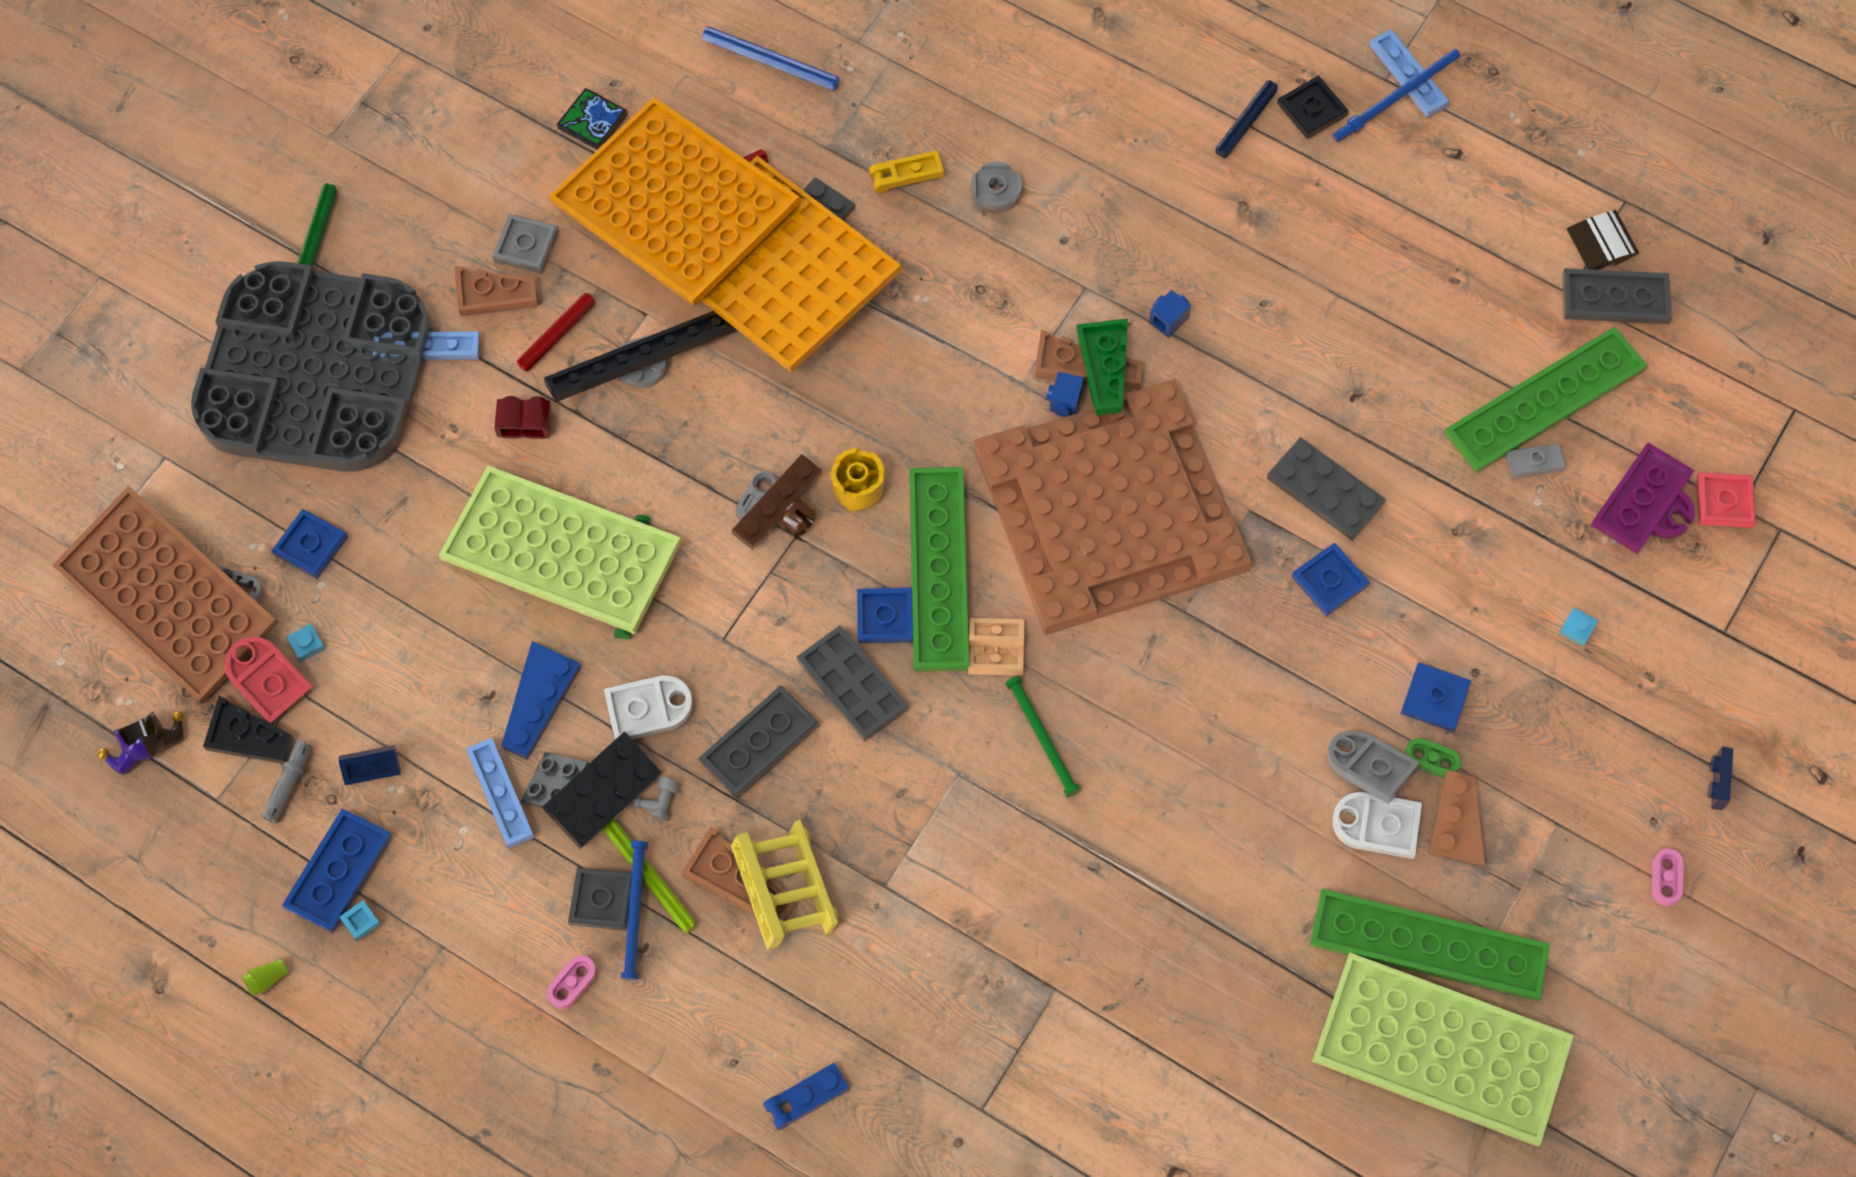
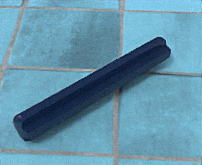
M1271 80L1264 83L1216 146L1215 153L1218 156L1226 158L1277 92L1278 85Z

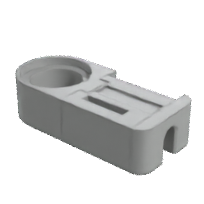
M761 472L754 476L735 508L737 519L741 520L767 492L760 491L757 488L760 481L767 480L772 485L776 482L772 474Z

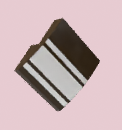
M1616 210L1593 216L1566 228L1589 270H1599L1613 262L1616 266L1639 254Z

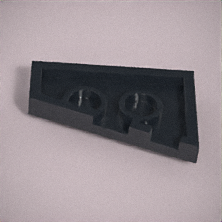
M218 696L203 747L206 751L283 764L288 761L294 738L284 730L257 718L247 710L237 707L228 702L227 699Z

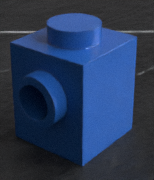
M1170 290L1165 296L1161 295L1154 302L1153 308L1150 311L1149 323L1169 338L1189 319L1191 305L1183 295H1178L1173 290Z
M1058 372L1054 386L1049 385L1046 400L1050 401L1051 412L1062 417L1076 414L1083 391L1084 377Z

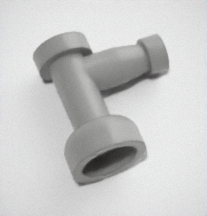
M660 777L657 784L658 789L661 791L659 800L655 801L636 797L634 808L652 811V818L667 821L669 816L667 809L671 796L678 793L681 784L673 779Z

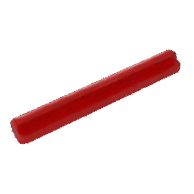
M583 293L517 359V365L523 371H529L595 305L594 298L588 293Z

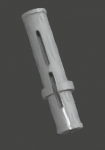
M296 741L288 761L284 762L281 767L283 772L263 813L260 815L261 818H268L267 821L274 824L278 823V819L298 777L303 776V767L310 752L313 750V746L310 744L305 746L306 742Z

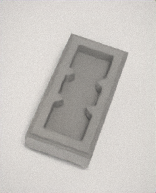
M1559 443L1512 450L1505 456L1512 479L1561 472L1566 468Z

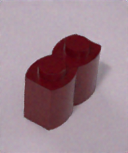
M515 396L497 399L494 427L496 436L501 438H550L552 416L550 401L539 396L526 400H521Z

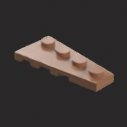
M1041 329L1035 377L1056 380L1058 372L1084 377L1083 383L1088 384L1079 345L1072 343L1070 338L1062 336L1059 339L1050 336V332ZM1125 357L1124 388L1140 390L1143 362Z
M710 826L682 871V876L755 916L731 847L732 844L727 842L719 835L718 831ZM767 880L766 885L769 893L773 895L783 893L771 880ZM791 902L776 906L775 910L778 919H782V921L787 920L795 907V903Z

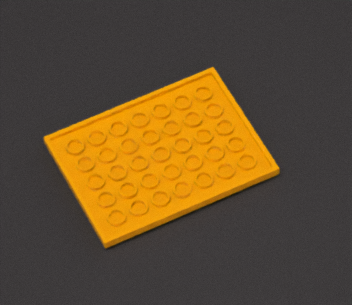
M655 97L643 106L548 196L552 204L694 307L801 203L798 195Z

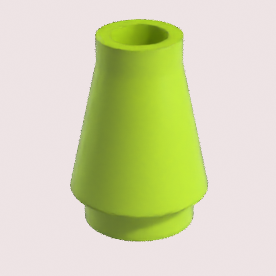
M280 958L274 962L248 969V973L243 975L242 978L252 996H255L258 993L260 995L265 993L283 976L289 974Z

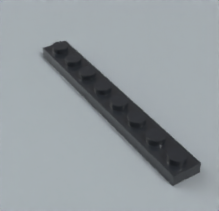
M711 311L544 377V384L554 400L559 402L735 332L737 329L716 312Z

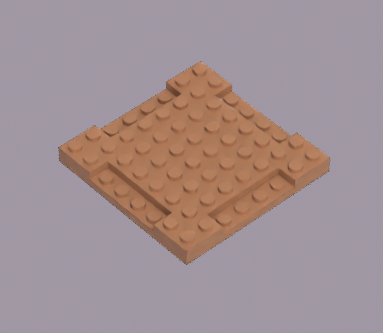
M1175 379L1125 394L1121 413L1095 416L1093 408L1026 429L1025 425L974 440V451L1045 635L1250 571L1252 561L1233 516H1229L1194 433V423Z

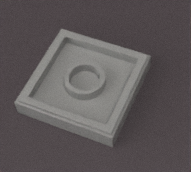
M509 214L492 255L493 261L542 273L558 234V226Z

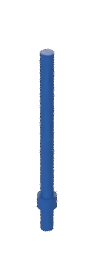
M1453 49L1359 116L1355 115L1347 120L1345 126L1332 134L1334 140L1339 142L1352 132L1357 133L1364 128L1365 123L1460 58L1458 50Z

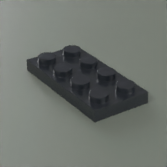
M624 731L546 802L542 809L575 845L581 849L662 772Z

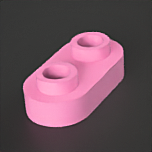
M1666 848L1660 850L1652 861V896L1658 904L1667 907L1675 905L1683 895L1684 861L1680 853L1674 849ZM1662 862L1669 863L1671 869L1664 868ZM1662 889H1667L1670 892V896L1663 895Z
M577 956L569 961L547 990L548 999L554 1007L567 1009L575 1004L596 978L597 970L594 962L586 956ZM580 969L587 970V974L585 976H577V973ZM562 991L568 992V996L565 999H559L558 995Z

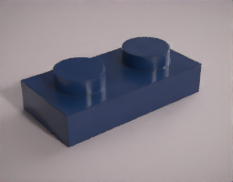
M395 745L341 755L338 759L344 785L401 775Z
M1721 747L1718 753L1711 757L1710 772H1714L1713 782H1710L1708 788V798L1712 799L1711 809L1723 810L1730 802L1734 748Z

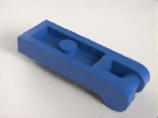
M834 1062L779 1095L769 1098L763 1103V1106L774 1117L773 1123L776 1129L781 1130L849 1091V1086ZM786 1103H789L792 1111L784 1113L781 1107Z

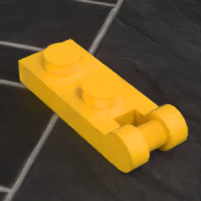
M938 150L874 164L869 168L870 176L875 181L873 183L874 190L879 194L885 193L891 188L944 177V170ZM888 173L891 174L890 177L884 178V175H885V174H888Z

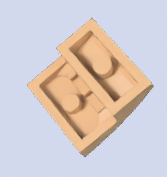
M969 618L968 675L1023 676L1024 619Z

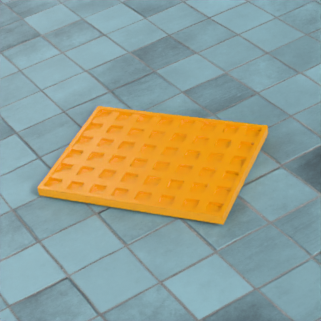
M756 156L750 163L798 195L801 203L701 301L792 373L902 271V267L892 257L759 156Z

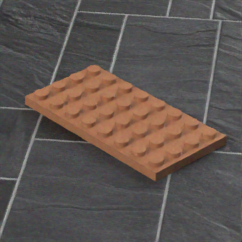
M129 486L52 565L202 704L227 678L225 658L231 646L246 637L265 638L279 623ZM241 647L236 651L235 655L242 662L252 651L247 647Z

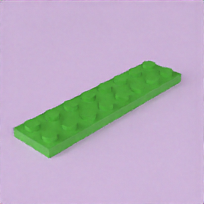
M1613 327L1447 427L1444 434L1473 470L1478 473L1506 456L1508 452L1516 450L1644 372L1648 365L1616 327Z
M963 467L909 468L914 672L968 670L969 642Z
M1322 889L1309 946L1348 955L1350 952L1378 963L1539 1001L1541 999L1550 944Z

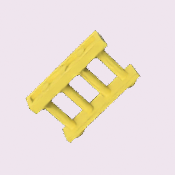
M801 820L794 822L788 836L755 843L751 841L748 832L737 834L731 847L767 950L777 948L785 937V932L822 924L825 935L831 934L838 924V912L835 906L831 905L810 847L809 832L806 828H803ZM794 846L799 861L766 869L760 867L757 860L758 854ZM803 872L808 887L775 895L769 893L766 885L767 880ZM812 897L817 913L785 921L778 919L775 910L776 906Z

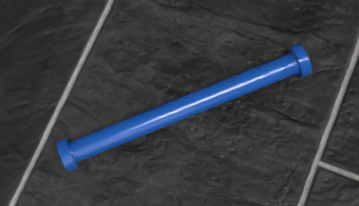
M645 841L631 842L633 862L624 972H621L622 980H638L636 962L645 850L648 849V842Z

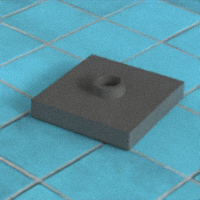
M577 867L568 919L569 925L626 931L632 873Z

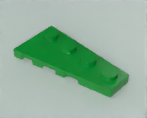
M1128 318L1076 324V334L1095 416L1122 412Z

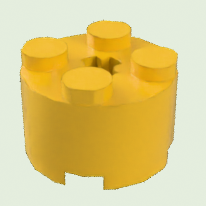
M859 448L845 450L835 458V463L831 470V485L836 500L845 506L847 510L856 512L872 507L883 498L885 492V472L881 459L874 452L871 451L869 453L867 451H860Z

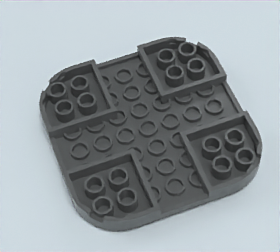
M283 261L266 262L254 266L255 270L245 276L240 274L236 277L223 296L215 321L218 328L205 368H200L192 394V414L206 440L217 449L233 455L335 471H359L384 460L395 449L402 437L424 360L422 355L423 351H425L424 347L428 339V332L431 330L427 310L421 298L416 294V291L408 284L395 278L362 273L361 278L318 272L314 271L311 265ZM386 332H391L393 338L380 337ZM419 332L418 338H411L412 333ZM374 337H379L380 342L374 341ZM396 340H397V341H404V342H405V346H404V345H397V344H394V343H395ZM380 353H385V357H379ZM388 354L398 355L399 357H388Z

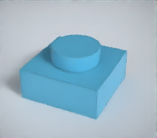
M1573 608L1560 634L1585 646L1599 620Z
M312 624L286 636L300 662L325 650Z
M364 900L339 917L357 942L381 925Z

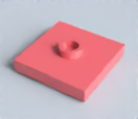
M1698 472L1696 481L1699 525L1754 528L1756 517L1753 475Z

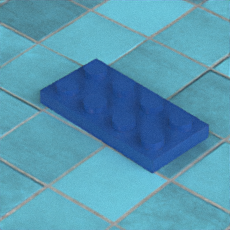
M342 808L283 902L282 907L333 934L341 921L339 917L348 910L392 838L391 832Z

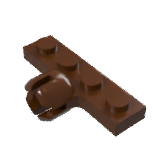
M801 454L732 529V534L752 550L776 525L784 527L796 537L803 535L806 532L804 528H810L813 524L816 513L815 510L801 500V496L822 475V469Z

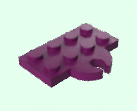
M1647 442L1596 515L1591 526L1636 554L1639 553L1651 534L1659 538L1669 539L1683 535L1688 527L1684 524L1675 523L1671 515H1681L1688 524L1693 522L1695 516L1694 505L1682 489L1694 470Z

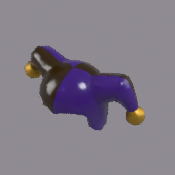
M180 711L174 712L172 714L173 728L165 729L155 713L151 712L146 717L126 727L114 730L117 741L122 749L119 758L111 756L106 748H101L97 755L99 759L105 760L117 773L126 774L140 760L151 759L159 754L162 749L176 745L184 739L182 725L184 714Z

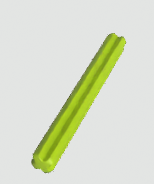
M612 819L603 828L604 832L632 866V840L618 822ZM644 857V883L684 933L690 932L696 927L695 920Z

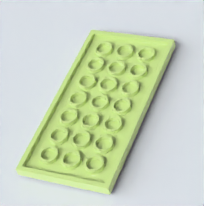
M487 466L444 544L439 557L450 564L635 634L682 541L676 535Z
M1349 952L1312 1062L1539 1147L1574 1035Z

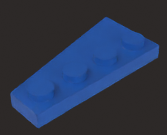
M534 641L531 642L502 741V748L528 760L581 669L579 662Z

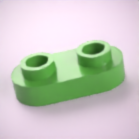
M1423 738L1411 740L1404 752L1407 756L1420 762L1418 769L1444 778L1446 770L1458 772L1461 766V759L1456 751ZM1414 752H1420L1423 758H1416ZM1447 762L1450 768H1443L1440 763Z

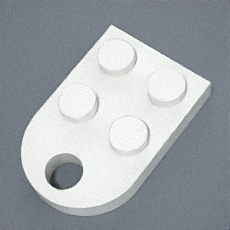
M657 676L604 689L615 739L624 731L633 740L674 730L683 725L692 712L693 702L689 688L683 681L673 676ZM681 694L685 696V702L680 706L671 704L670 700L674 695Z
M1354 792L1343 797L1336 805L1332 816V826L1340 841L1349 847L1414 859L1422 802L1394 798L1387 804L1370 793ZM1342 812H1349L1354 816L1355 822L1345 824L1340 820L1339 815Z

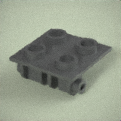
M545 752L521 802L542 807L585 768L588 762Z

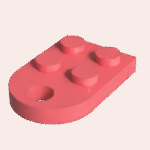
M243 638L234 643L226 655L225 672L229 681L269 723L274 722L312 689L311 684L277 647L264 638ZM241 647H247L252 651V658L247 662H241L236 658L235 653Z

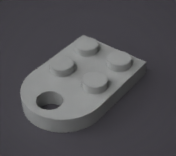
M1346 731L1336 735L1331 740L1327 753L1328 764L1337 775L1387 804L1394 799L1417 772L1420 764L1415 759L1362 731ZM1346 746L1351 751L1343 752L1340 751L1337 747Z

